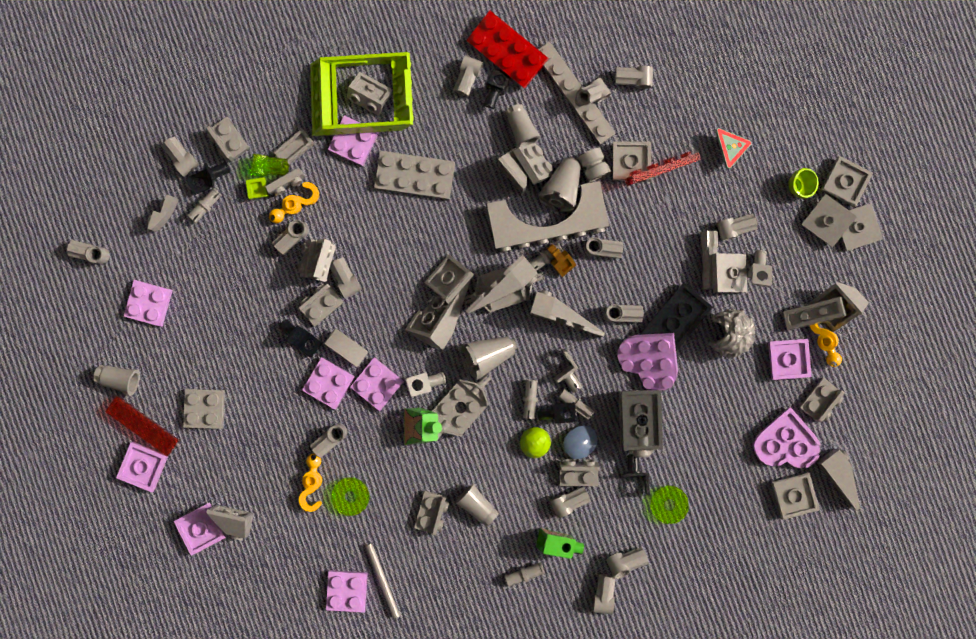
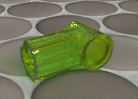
M252 154L250 174L284 176L289 172L288 160L285 158H271L265 155Z

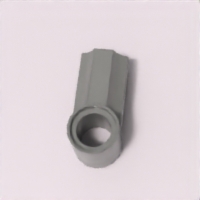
M465 55L453 90L460 95L469 97L475 79L478 78L481 72L483 62Z
M616 67L615 85H630L639 89L652 88L653 67Z
M598 78L577 92V100L580 104L587 106L593 102H602L612 93L603 80Z
M175 136L167 139L162 145L163 149L173 160V165L182 176L185 177L199 166L196 159L185 150Z
M754 214L736 219L729 218L716 223L721 241L758 229Z
M293 220L288 228L272 244L282 255H285L298 241L308 235L309 227L300 220ZM301 224L303 228L302 232L300 234H296L295 227Z
M592 237L584 244V251L588 256L621 259L623 242ZM590 242L597 244L598 250L596 252L589 249Z
M71 240L67 247V256L92 263L105 264L110 258L109 251L104 247ZM100 251V257L96 259V252Z
M344 257L331 263L330 269L338 282L337 285L344 298L362 290Z
M613 304L605 308L603 315L608 322H642L643 306ZM611 308L616 309L618 312L615 319L609 315Z
M336 424L330 427L328 431L310 445L312 451L319 458H322L346 438L347 428L343 424ZM335 428L341 430V438L334 436L333 430Z
M584 486L549 500L557 518L567 516L574 509L591 502Z
M642 547L625 554H613L606 560L615 579L623 578L630 571L648 564L647 555Z
M608 574L598 575L597 591L593 598V612L613 614L614 576Z

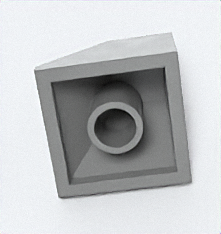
M515 148L498 159V167L523 195L526 191L527 173L513 152L516 150Z
M836 282L808 303L810 305L842 297L846 316L825 322L833 332L860 315L869 303L856 288Z
M220 505L207 509V515L225 534L231 535L232 539L243 540V538L249 536L254 513Z

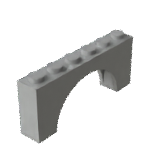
M600 181L582 184L580 186L579 204L573 214L566 220L547 227L532 226L520 221L511 213L506 200L487 203L495 249L500 250V253L511 251V247L519 246V249L528 248L531 243L536 242L538 245L548 244L551 239H556L557 242L568 239L567 236L571 235L579 238L586 236V232L591 231L594 234L605 232V229L609 227Z

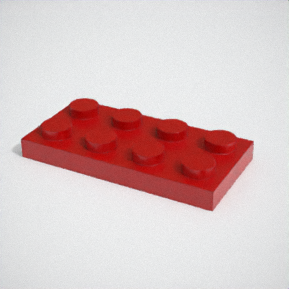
M489 10L466 40L524 89L549 59L491 10Z

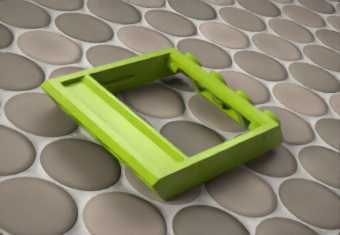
M398 52L320 57L310 64L312 135L324 136L402 131L412 126L414 117L412 110L410 53ZM391 64L394 121L338 125L336 67Z

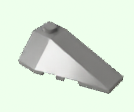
M521 255L504 272L502 277L497 279L488 288V291L484 292L466 312L471 314L523 289L526 285L531 287L537 281V271Z
M471 279L449 304L439 295L436 298L431 297L428 300L430 304L423 311L419 310L414 315L405 330L429 346L443 350L453 335Z
M545 290L536 292L529 315L604 337L605 333L560 300L552 297L551 292Z

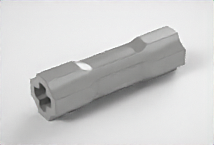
M718 231L700 232L703 290L713 289L712 254L717 253Z

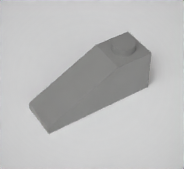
M834 448L816 463L849 507L858 510L860 506L852 465L848 461L850 458L844 450L840 451Z

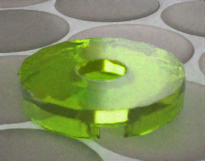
M347 477L340 480L334 486L331 500L334 508L339 513L345 516H354L366 509L370 501V492L362 480L355 477ZM348 491L355 493V501L349 502L346 499L345 495Z
M666 485L658 488L653 493L650 500L651 512L662 523H678L688 513V498L683 490L678 487ZM669 499L675 503L674 508L671 510L665 509L664 506L665 502Z

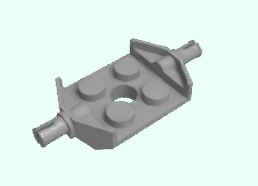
M510 266L478 276L475 292L465 296V305L475 302L484 292H487L488 288L497 279L501 278ZM543 272L537 274L536 282L545 280ZM526 285L523 289L484 308L491 313L529 301L532 286L528 287Z
M486 374L476 383L460 379L432 410V412L438 414V422L442 425L438 439L444 433L461 437L489 405L484 387L492 378L488 377L486 379L488 376ZM458 402L466 404L465 412L458 413L455 406Z

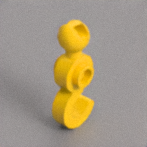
M304 182L302 186L312 190V197L305 199L295 195L286 196L282 201V208L273 209L269 213L270 221L275 224L280 223L284 219L285 214H298L301 211L302 204L306 206L315 204L319 199L318 188L310 182Z
M817 324L810 325L811 330L819 334L817 339L819 348L828 353L826 357L827 364L832 367L839 366L842 358L834 349L838 345L837 335L828 329L820 328Z
M310 454L306 459L309 472L305 473L302 478V484L306 490L299 496L301 508L308 512L315 511L322 505L321 501L316 502L314 505H309L306 502L307 495L313 493L322 484V476L317 472V468L321 465V458L316 454Z

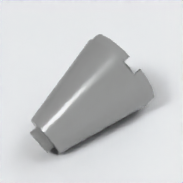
M568 157L563 159L542 188L539 200L551 209H554L555 206L561 208L560 212H573L576 207L581 165L576 158Z
M509 337L468 342L461 345L462 354L466 352L465 364L471 376L475 377V380L482 378L515 354L517 349L515 341Z

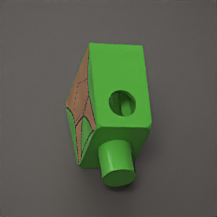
M404 408V445L425 444L438 440V434L442 430V425L438 422L437 413L424 408Z
M540 528L536 547L543 554L572 559L573 553L582 555L584 543L576 542V539L569 534Z

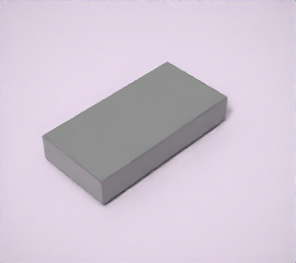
M300 129L273 153L287 168L315 143L303 129Z

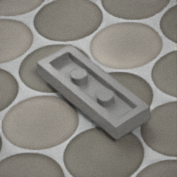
M842 297L783 312L788 331L846 316Z

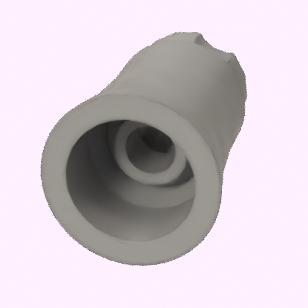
M516 104L505 111L517 148L533 144L541 138L522 104Z
M99 365L93 375L94 383L121 391L129 396L135 393L140 380L139 370L123 369L108 365Z
M473 483L462 492L455 504L466 510L485 526L490 525L499 514Z

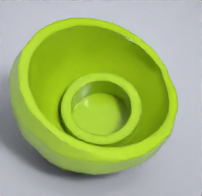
M801 168L791 175L788 182L789 191L796 197L807 199L816 193L819 181L813 170Z
M539 427L527 429L520 439L522 452L529 458L534 459L544 456L551 445L549 434Z

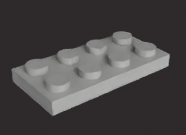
M380 150L374 188L450 200L455 161Z

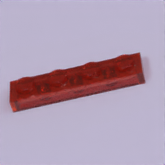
M689 151L681 154V159L675 160L672 157L664 160V165L658 166V163L647 166V171L642 172L641 169L630 173L631 176L625 179L626 185L629 186L701 160L699 152L692 154Z
M116 396L105 411L166 456H169L180 442L177 437L120 396Z

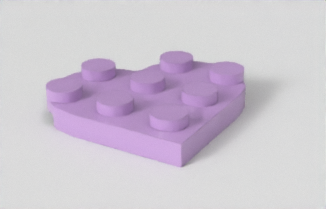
M674 333L633 335L627 337L620 344L617 357L622 365V369L626 372L639 374L640 380L646 389L662 391L673 386L678 374Z
M791 407L784 410L761 430L752 444L757 458L770 466H780L787 462L797 468H807L815 464L820 456L819 440Z

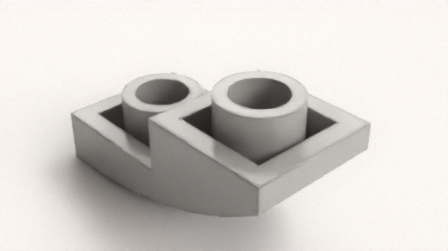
M166 195L160 204L161 212L153 211L152 215H149L147 229L154 232L160 230L173 214L179 199Z
M336 328L324 342V345L355 367L359 366L368 353L367 350Z

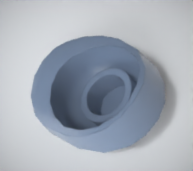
M589 426L574 428L564 439L563 446L566 454L573 459L587 457L597 446V434Z

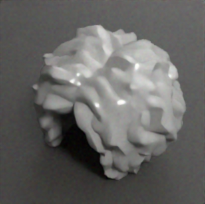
M732 308L712 315L711 320L714 323L723 325L727 334L717 342L710 341L708 345L728 359L740 356L743 352L750 350L754 343L755 326L753 320L745 315L743 310Z

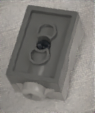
M661 390L618 391L620 449L629 451L635 457H649L655 450H662Z

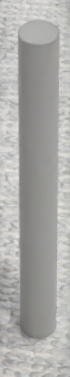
M370 543L365 546L391 615L393 618H397L400 616L373 544Z

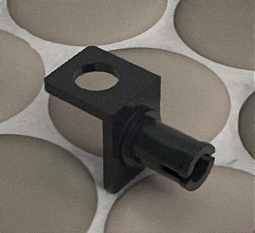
M493 69L490 80L486 82V89L489 91L483 106L495 109L499 94H505L511 78L505 72ZM501 75L505 78V82L503 85L494 83V78Z
M226 162L212 168L207 163H204L203 171L187 177L186 181L193 194L196 195L214 187L216 178L231 171ZM194 179H203L204 186L201 188L195 187L193 185Z
M287 319L283 320L279 325V329L288 335L286 341L298 347L310 358L322 345V342L309 331L299 325L295 327ZM308 340L314 341V347L311 350H306L305 343Z
M562 402L553 404V408L538 409L539 421L555 419V424L577 422L576 405L574 402ZM565 407L570 408L572 411V415L568 419L565 418Z
M632 454L627 455L629 472L621 474L620 477H643L645 496H649L648 472L642 473L640 471L639 457H635Z

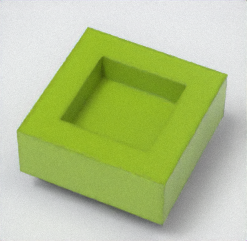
M265 177L246 180L249 200L269 197L265 187L267 185Z

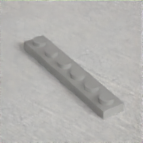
M549 41L538 50L549 58L543 66L597 143L601 145L616 134L594 102L587 106L578 102L577 92L583 87Z

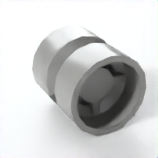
M600 147L578 157L581 167L586 168L585 176L588 182H593L611 173L608 164L602 162L604 155Z

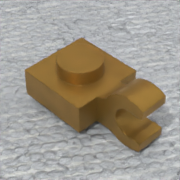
M553 243L547 248L549 253L555 258L550 263L561 277L565 276L576 266V263L566 250L561 253Z

